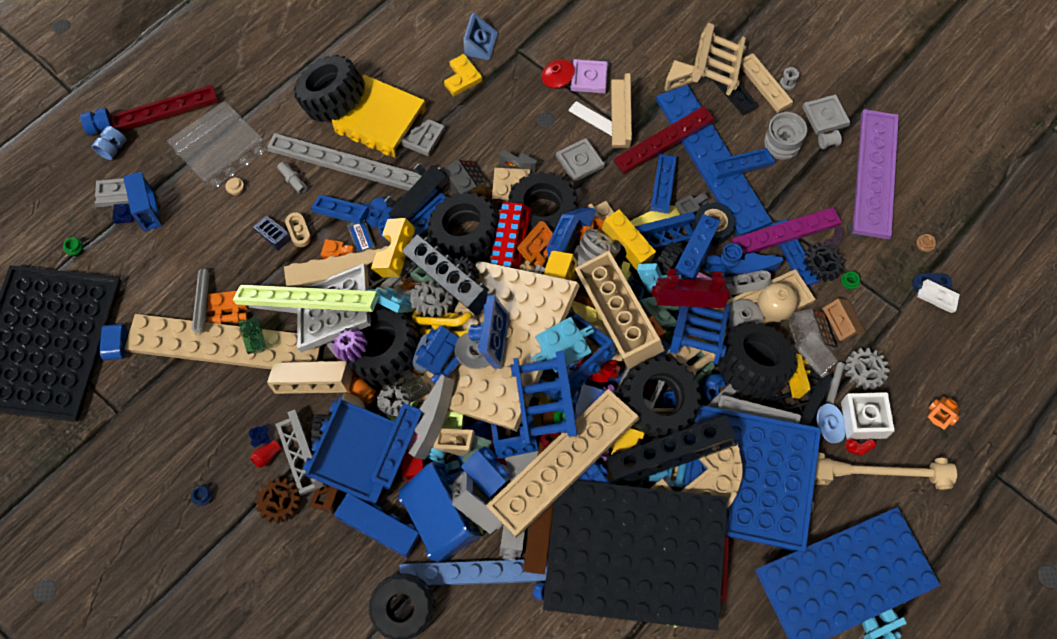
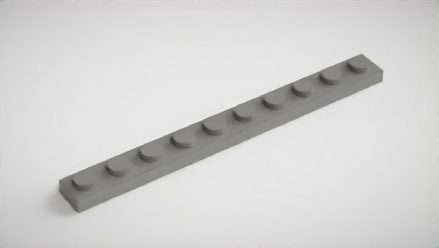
M276 133L273 134L267 146L268 151L408 191L421 177L412 171Z

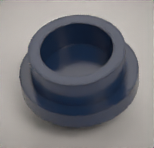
M204 485L194 488L191 493V500L197 506H205L212 499L211 489Z

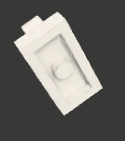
M927 279L923 281L922 289H919L917 297L953 313L957 309L960 294Z

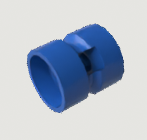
M106 107L97 109L95 113L89 111L80 114L83 128L88 136L98 134L106 126L112 127L110 112Z

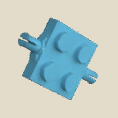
M571 317L563 320L535 336L540 345L541 352L531 357L532 361L535 360L533 363L541 362L545 359L546 361L552 360V358L556 357V351L563 350L567 366L591 353L585 342V337L593 334L594 330H590L592 328L590 325L580 330Z

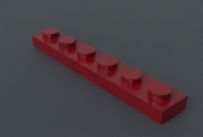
M213 85L110 115L112 127L121 132L218 103V99Z
M702 106L614 158V163L622 174L625 175L713 123L714 118L705 106Z

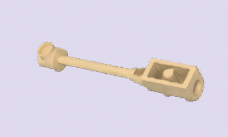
M818 453L814 485H829L833 481L834 476L872 474L929 477L930 482L935 483L936 489L945 490L953 488V484L957 480V469L955 464L948 463L947 458H937L935 463L930 464L929 469L854 466L825 458L824 453Z

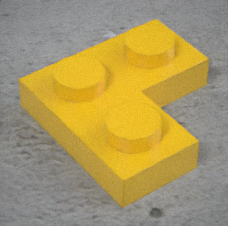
M464 54L449 61L456 75L444 80V85L453 97L482 82V76Z

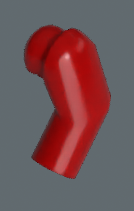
M851 438L846 441L845 445L849 453L860 456L876 447L872 439L859 444Z

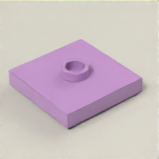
M574 59L575 74L571 82V91L605 93L608 62Z

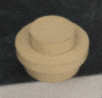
M231 178L227 181L225 187L228 193L239 195L243 192L244 183L239 178Z

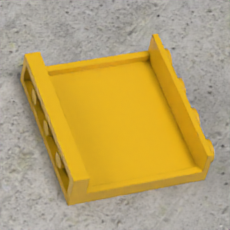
M363 75L365 89L360 102L355 105L353 110L348 111V114L345 116L342 115L339 119L332 120L334 131L341 136L345 135L351 138L354 142H361L370 149H377L384 155L396 158V148L418 114L424 115L426 111L425 100Z

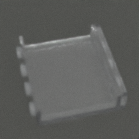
M226 101L167 141L172 151L179 155L201 178L209 191L218 187L221 182L233 176L235 172L247 166L253 159L262 155L267 150L263 139Z

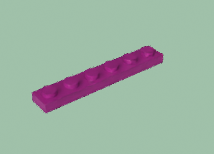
M834 207L732 238L731 243L739 245L743 252L742 256H744L745 253L758 252L838 227L842 222Z

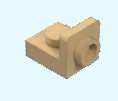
M607 201L593 206L592 203L588 205V208H595L597 210L594 216L605 220L606 216L614 213Z

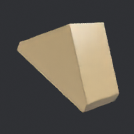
M674 60L666 79L665 91L667 92L694 82L691 80L694 66Z
M441 429L433 448L463 457L471 451L475 431Z

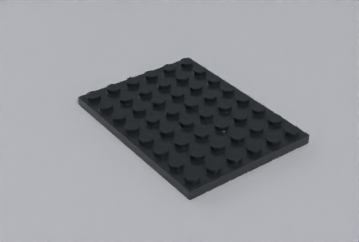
M9 266L0 291L1 414L78 422L100 353L102 326L109 324L122 282L119 277Z
M575 481L553 504L543 610L718 631L728 497Z

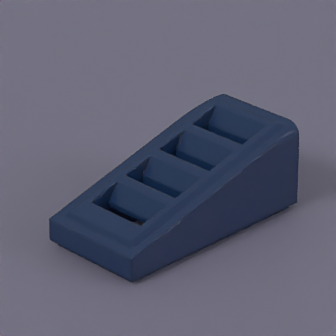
M265 216L253 227L277 251L291 240L290 234L268 216ZM267 222L269 223L263 229H261L263 225H265Z

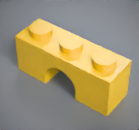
M620 209L604 220L602 230L613 242L618 240L624 246L626 258L636 270L638 264H648L653 260L656 251Z
M406 218L387 220L382 236L391 244L386 250L376 252L371 267L381 277H400L406 255L402 250L411 242L416 229Z

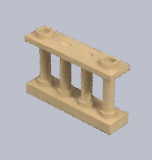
M708 23L701 34L691 80L698 82L700 77H709L728 85L726 95H730L732 90H736L739 85L738 74L742 55L746 49L744 45L745 37H742L738 44L716 36L713 32L714 25ZM711 42L734 50V55L713 47ZM711 53L732 62V66L712 59L708 54ZM708 64L730 73L729 78L708 70L706 65Z

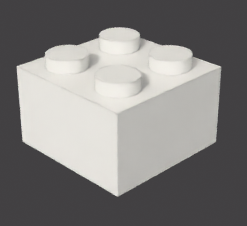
M888 393L847 394L841 401L847 440L851 438L887 439L894 432Z

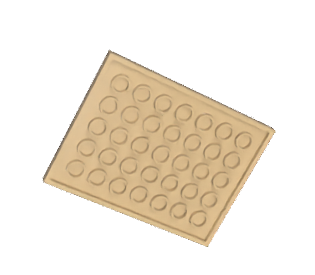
M477 261L476 267L479 270L477 284L483 283L489 289L488 294L495 295L509 313L502 369H494L491 365L482 369H471L460 363L449 375L455 381L448 410L518 431L522 416L516 376L512 377L510 364H514L513 358H518L520 365L530 364L535 361H532L531 357L541 352L540 345L535 336L566 319L580 285L575 281ZM458 302L454 313L459 314V317L465 312H471L460 302ZM484 309L477 317L471 312L472 317L463 325L451 327L450 330L464 331L470 325H481L484 321ZM455 349L453 350V352H452V354L450 355L449 359H448L447 362L445 363V365H444V367L442 368L441 372L446 368V366H447V365L452 361V359L456 356V355H455ZM543 370L521 373L523 386L538 384ZM429 371L425 373L414 396L419 402L424 403L435 385L430 381L433 374ZM533 393L524 394L526 407H528Z

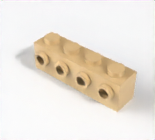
M345 361L273 363L267 383L275 394L348 393L353 371Z

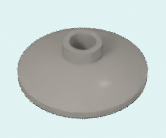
M737 300L729 305L728 312H731L729 324L726 323L730 330L732 327L744 322L763 323V314L759 306L754 302ZM742 313L748 314V316L745 317L742 315Z
M465 333L459 337L455 344V355L459 362L471 369H482L490 365L478 350L479 341H471L469 333Z

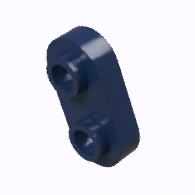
M919 273L912 281V286L917 292H919V289H922V280L927 279L947 289L952 287V280L946 274Z

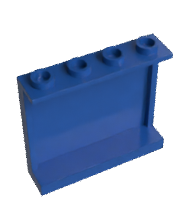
M340 396L338 402L333 401L329 409L332 415L329 420H324L320 431L324 432L321 439L316 438L311 449L315 451L312 459L307 458L304 464L305 476L375 504L383 486L370 481V478L395 422L342 400L343 397Z

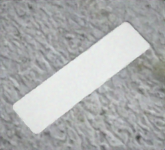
M578 102L571 106L569 109L571 113L612 136V122Z

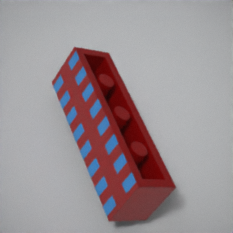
M502 203L490 264L519 269L522 254L518 251L517 247L526 238L531 213L530 207L522 203Z

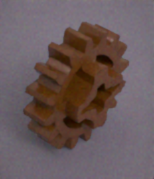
M278 477L275 483L268 480L269 485L265 486L262 484L263 491L256 492L260 498L254 500L259 505L255 509L257 512H261L260 516L263 519L267 517L269 523L274 519L277 524H280L282 518L287 522V516L291 515L294 517L293 510L300 509L296 504L301 502V498L297 496L299 491L295 489V484L293 482L289 484L286 478L281 482ZM278 488H284V489H287L288 491H286V490L280 491V490H278ZM276 495H277L278 497H280V499H279V505H280V507L276 504V502H277V497H276ZM269 510H276L278 513H271Z

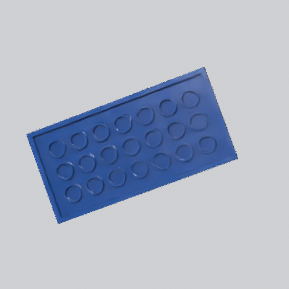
M898 507L806 547V552L796 551L755 570L788 639H829L941 586Z

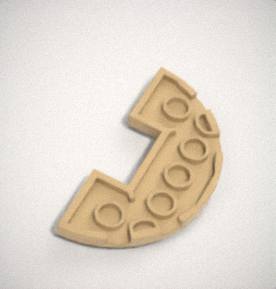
M738 444L737 446L700 458V462L707 470L680 492L728 497V508L737 495L742 479V463ZM663 479L650 488L673 491Z

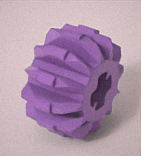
M345 328L343 333L338 332L339 336L333 338L335 343L332 347L335 355L345 362L349 360L355 362L356 357L362 358L361 353L367 352L365 346L368 343L365 335L355 328L350 330Z

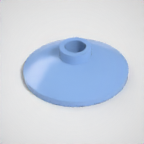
M833 404L822 405L817 413L818 428H821V434L828 442L839 443L844 439L846 433L843 415Z

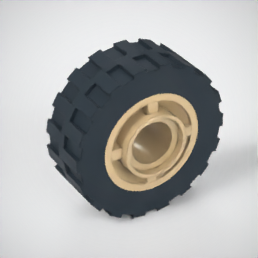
M712 202L710 204L706 203L704 206L702 205L697 210L695 219L692 221L693 232L702 215L705 214L721 221L710 243L715 245L724 243L734 230L735 218L732 212L726 206H722V204Z

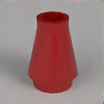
M273 440L271 443L253 451L250 459L258 469H261L269 464L273 457L281 450V447Z

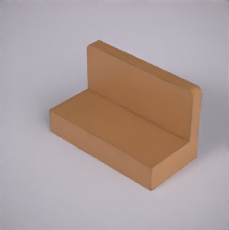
M838 298L823 308L840 341H845L855 334L865 333L848 300Z

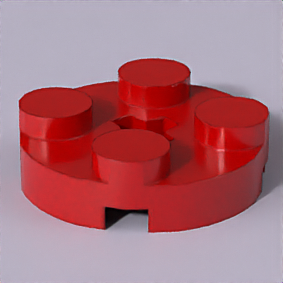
M593 354L586 355V358H584L580 362V366L583 363H585ZM611 359L606 361L598 372L592 374L588 380L608 382V378L613 377V380H616L619 377L620 366L617 363L618 360Z

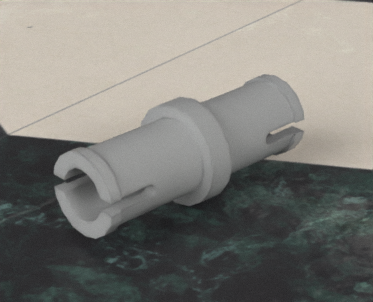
M286 161L284 163L281 162L277 166V169L286 178V182L291 184L298 194H303L307 191V185L304 184L299 178V174L293 171Z

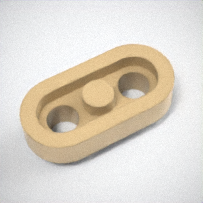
M300 213L289 214L285 222L294 245L297 247L307 246L311 241V236L303 216Z

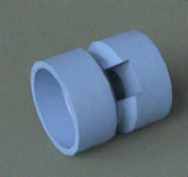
M106 126L100 134L101 138L98 137L91 146L97 154L107 160H112L118 153L117 149H121L127 139L115 128Z

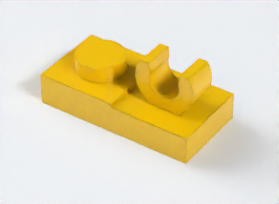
M796 354V371L790 378L789 384L792 398L799 399L810 391L807 375L811 372L804 368L808 361L803 360L801 354Z

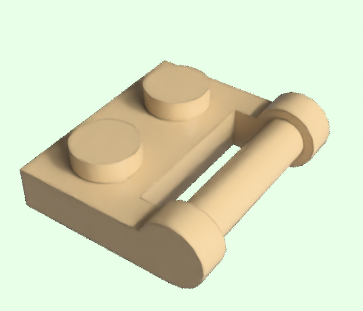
M692 335L686 336L689 339L705 342L703 338ZM684 346L679 347L678 354L671 353L668 350L666 355L669 358L676 359V364L680 365L683 363L686 365L687 368L685 370L688 373L692 371L696 376L697 371L710 361H714L715 353ZM702 351L705 356L692 366H688L687 362Z

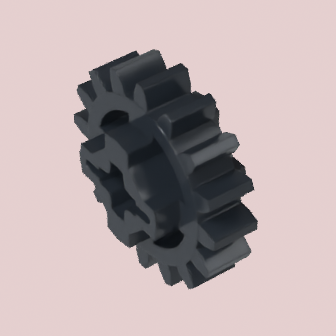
M815 243L813 247H809L803 256L805 258L803 264L807 265L805 270H810V276L816 275V280L822 278L823 282H826L828 279L833 281L835 278H838L845 268L843 267L845 261L841 260L842 254H837V248L833 250L831 244L826 247L825 243H822L820 246Z

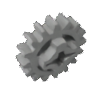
M429 281V284L422 282L421 286L415 285V289L411 290V307L416 308V313L423 312V316L430 314L431 317H434V314H437L440 317L442 312L448 313V309L452 307L453 296L443 287L439 286L438 283L433 284L432 281Z
M859 348L857 353L853 351L850 357L847 358V364L844 366V369L849 371H847L845 376H851L849 382L853 383L855 381L857 383L856 388L862 385L864 390H867L869 386L874 390L877 386L880 387L888 378L889 369L885 368L888 362H883L884 356L878 357L876 350L871 353L870 348H867L865 352L862 348Z

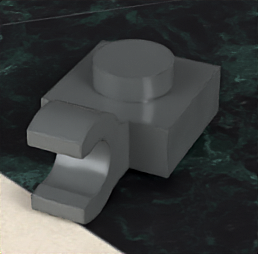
M705 192L695 198L690 194L676 202L675 207L681 215L693 212L695 215L697 210L707 203L708 196Z

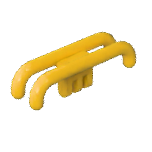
M415 310L411 316L413 323L420 324L418 332L422 336L429 334L432 329L427 328L431 325L433 329L443 326L450 333L460 337L468 333L469 328L464 331H452L450 328L465 324L471 319L472 314L471 312H465L459 317L458 313L442 312L441 316L437 318L420 317L422 312L416 313Z

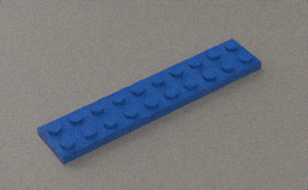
M688 85L656 96V101L670 125L701 108ZM712 123L681 141L717 203L722 204L724 207L726 206L732 212L735 218L734 231L738 237L761 230L772 224V220L743 173L715 179L707 164L709 161L731 156Z

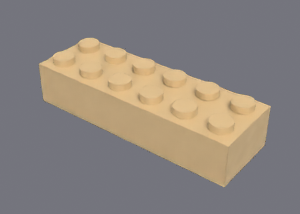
M609 250L575 268L582 285L628 369L665 351L659 336Z

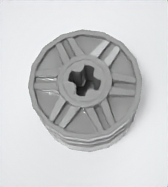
M782 112L772 118L764 139V146L769 150L772 157L787 160L798 154L807 132L805 121L799 115L791 112Z
M587 229L573 255L578 262V267L608 250L615 260L621 248L617 241L613 242L604 232L597 229Z

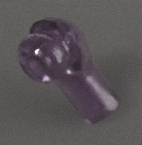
M836 227L832 241L826 239L824 242L825 246L828 247L831 244L834 250L843 239L844 229Z

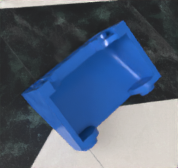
M433 461L399 489L398 499L406 507L427 548L426 554L431 561L443 562L483 536L478 527L473 528L470 523L471 519L452 505V489L448 484L450 480L448 477H445L449 472L444 464Z

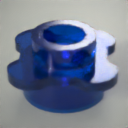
M267 426L250 429L249 435L252 440L250 442L252 447L270 443L271 439L268 437L269 428Z

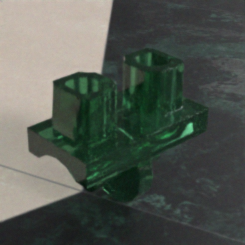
M258 316L238 322L248 355L252 353L257 354L267 349Z

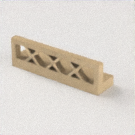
M625 73L624 80H611L612 148H630L632 140L630 73Z

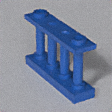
M705 214L702 215L675 267L677 270L676 275H681L682 279H696L712 246L710 242L721 221Z
M726 304L723 312L703 307L680 306L670 352L678 354L679 347L688 346L715 353L713 364H718L719 357L723 358L726 350L723 341L726 323L729 324L731 312H728L729 304ZM691 313L719 319L720 323L691 316ZM689 323L714 329L719 332L718 334L696 329L693 327H689ZM686 334L715 341L717 344L712 345L686 338Z
M564 350L556 351V357L549 361L520 365L519 359L513 358L514 364H510L512 377L516 376L523 427H520L521 440H525L526 444H532L531 436L558 432L568 433L569 438L578 437ZM553 368L559 372V378L556 381L523 386L521 373ZM556 389L562 392L563 399H560L559 402L526 407L524 394ZM559 410L560 412H565L566 420L562 421V423L529 428L527 415Z

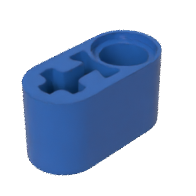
M125 324L102 326L100 356L102 360L125 358L126 350L124 348L127 341V328Z

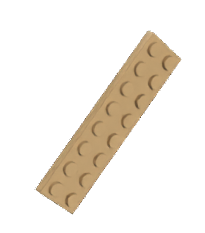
M608 389L575 420L578 437L569 438L568 433L564 434V432L560 434L486 507L517 538L639 419V416Z

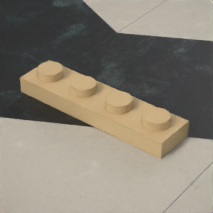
M753 53L741 59L740 68L777 113L792 106L793 101Z

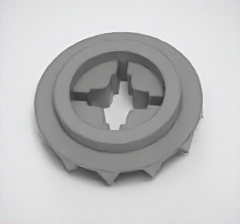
M397 384L388 385L385 389H381L377 397L379 409L389 416L398 415L402 404L406 403L409 405L410 402L408 392L404 387H400ZM395 393L396 398L399 400L394 401V404H392L391 407L390 400H388V398H392V396Z

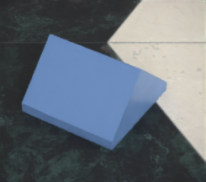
M474 12L471 14L463 40L465 56L489 60L498 32Z

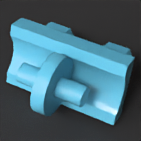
M893 609L879 614L885 626L880 628L875 617L862 623L866 635L863 636L864 639H875L883 635V639L901 638L900 633L895 632L892 634L891 631L906 624V621L903 617L899 619Z

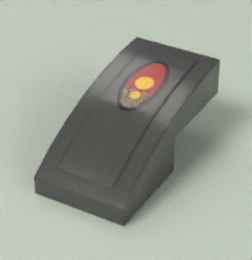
M502 150L499 154L500 165L506 168L529 169L530 173H536L537 161L524 153L516 157Z

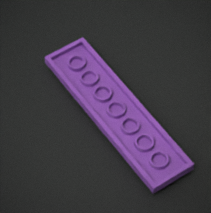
M865 109L861 113L853 234L888 240L892 235L899 117L897 114Z

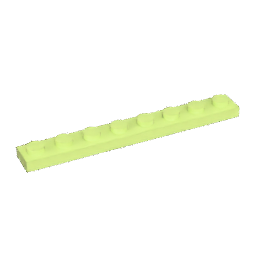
M240 285L233 301L236 305L373 312L379 295L376 291Z

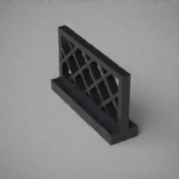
M810 371L811 373L807 375L808 379L813 378L818 383L816 386L810 387V391L807 392L808 402L800 404L798 398H794L796 405L786 408L783 400L791 398L792 393L781 396L779 392L776 398L775 396H770L765 406L771 407L772 403L780 401L783 411L790 412L799 409L801 414L799 424L811 426L830 389L833 377L826 374L823 377Z

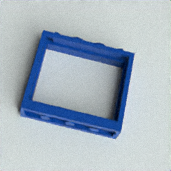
M576 313L573 321L577 328L582 330L590 325L592 327L590 330L593 329L594 333L586 337L599 346L600 349L569 376L571 393L578 387H581L592 374L597 373L600 367L606 361L611 360L616 353L614 342ZM540 378L538 384L545 383V381ZM557 389L543 391L553 402H559L560 399H563L562 392L557 391Z

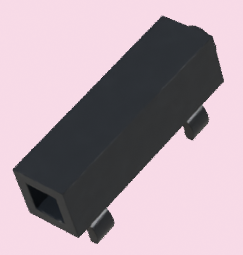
M418 163L413 169L421 176L419 180L398 203L390 196L384 201L392 209L388 215L392 219L406 218L410 221L447 184L448 179L445 176L447 173L441 167L436 168L433 165L426 170Z

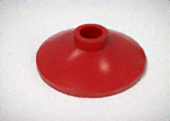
M566 59L550 62L542 72L543 83L549 88H561L567 85L575 74L573 64Z

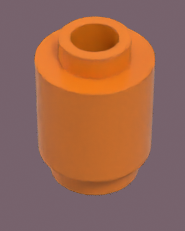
M354 377L351 380L349 394L358 396L365 405L371 404L376 398V390L361 378Z

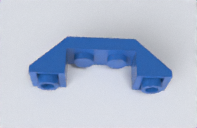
M579 208L562 214L546 247L548 259L551 251L564 252L572 233L576 229V225L590 226L597 211L595 208Z

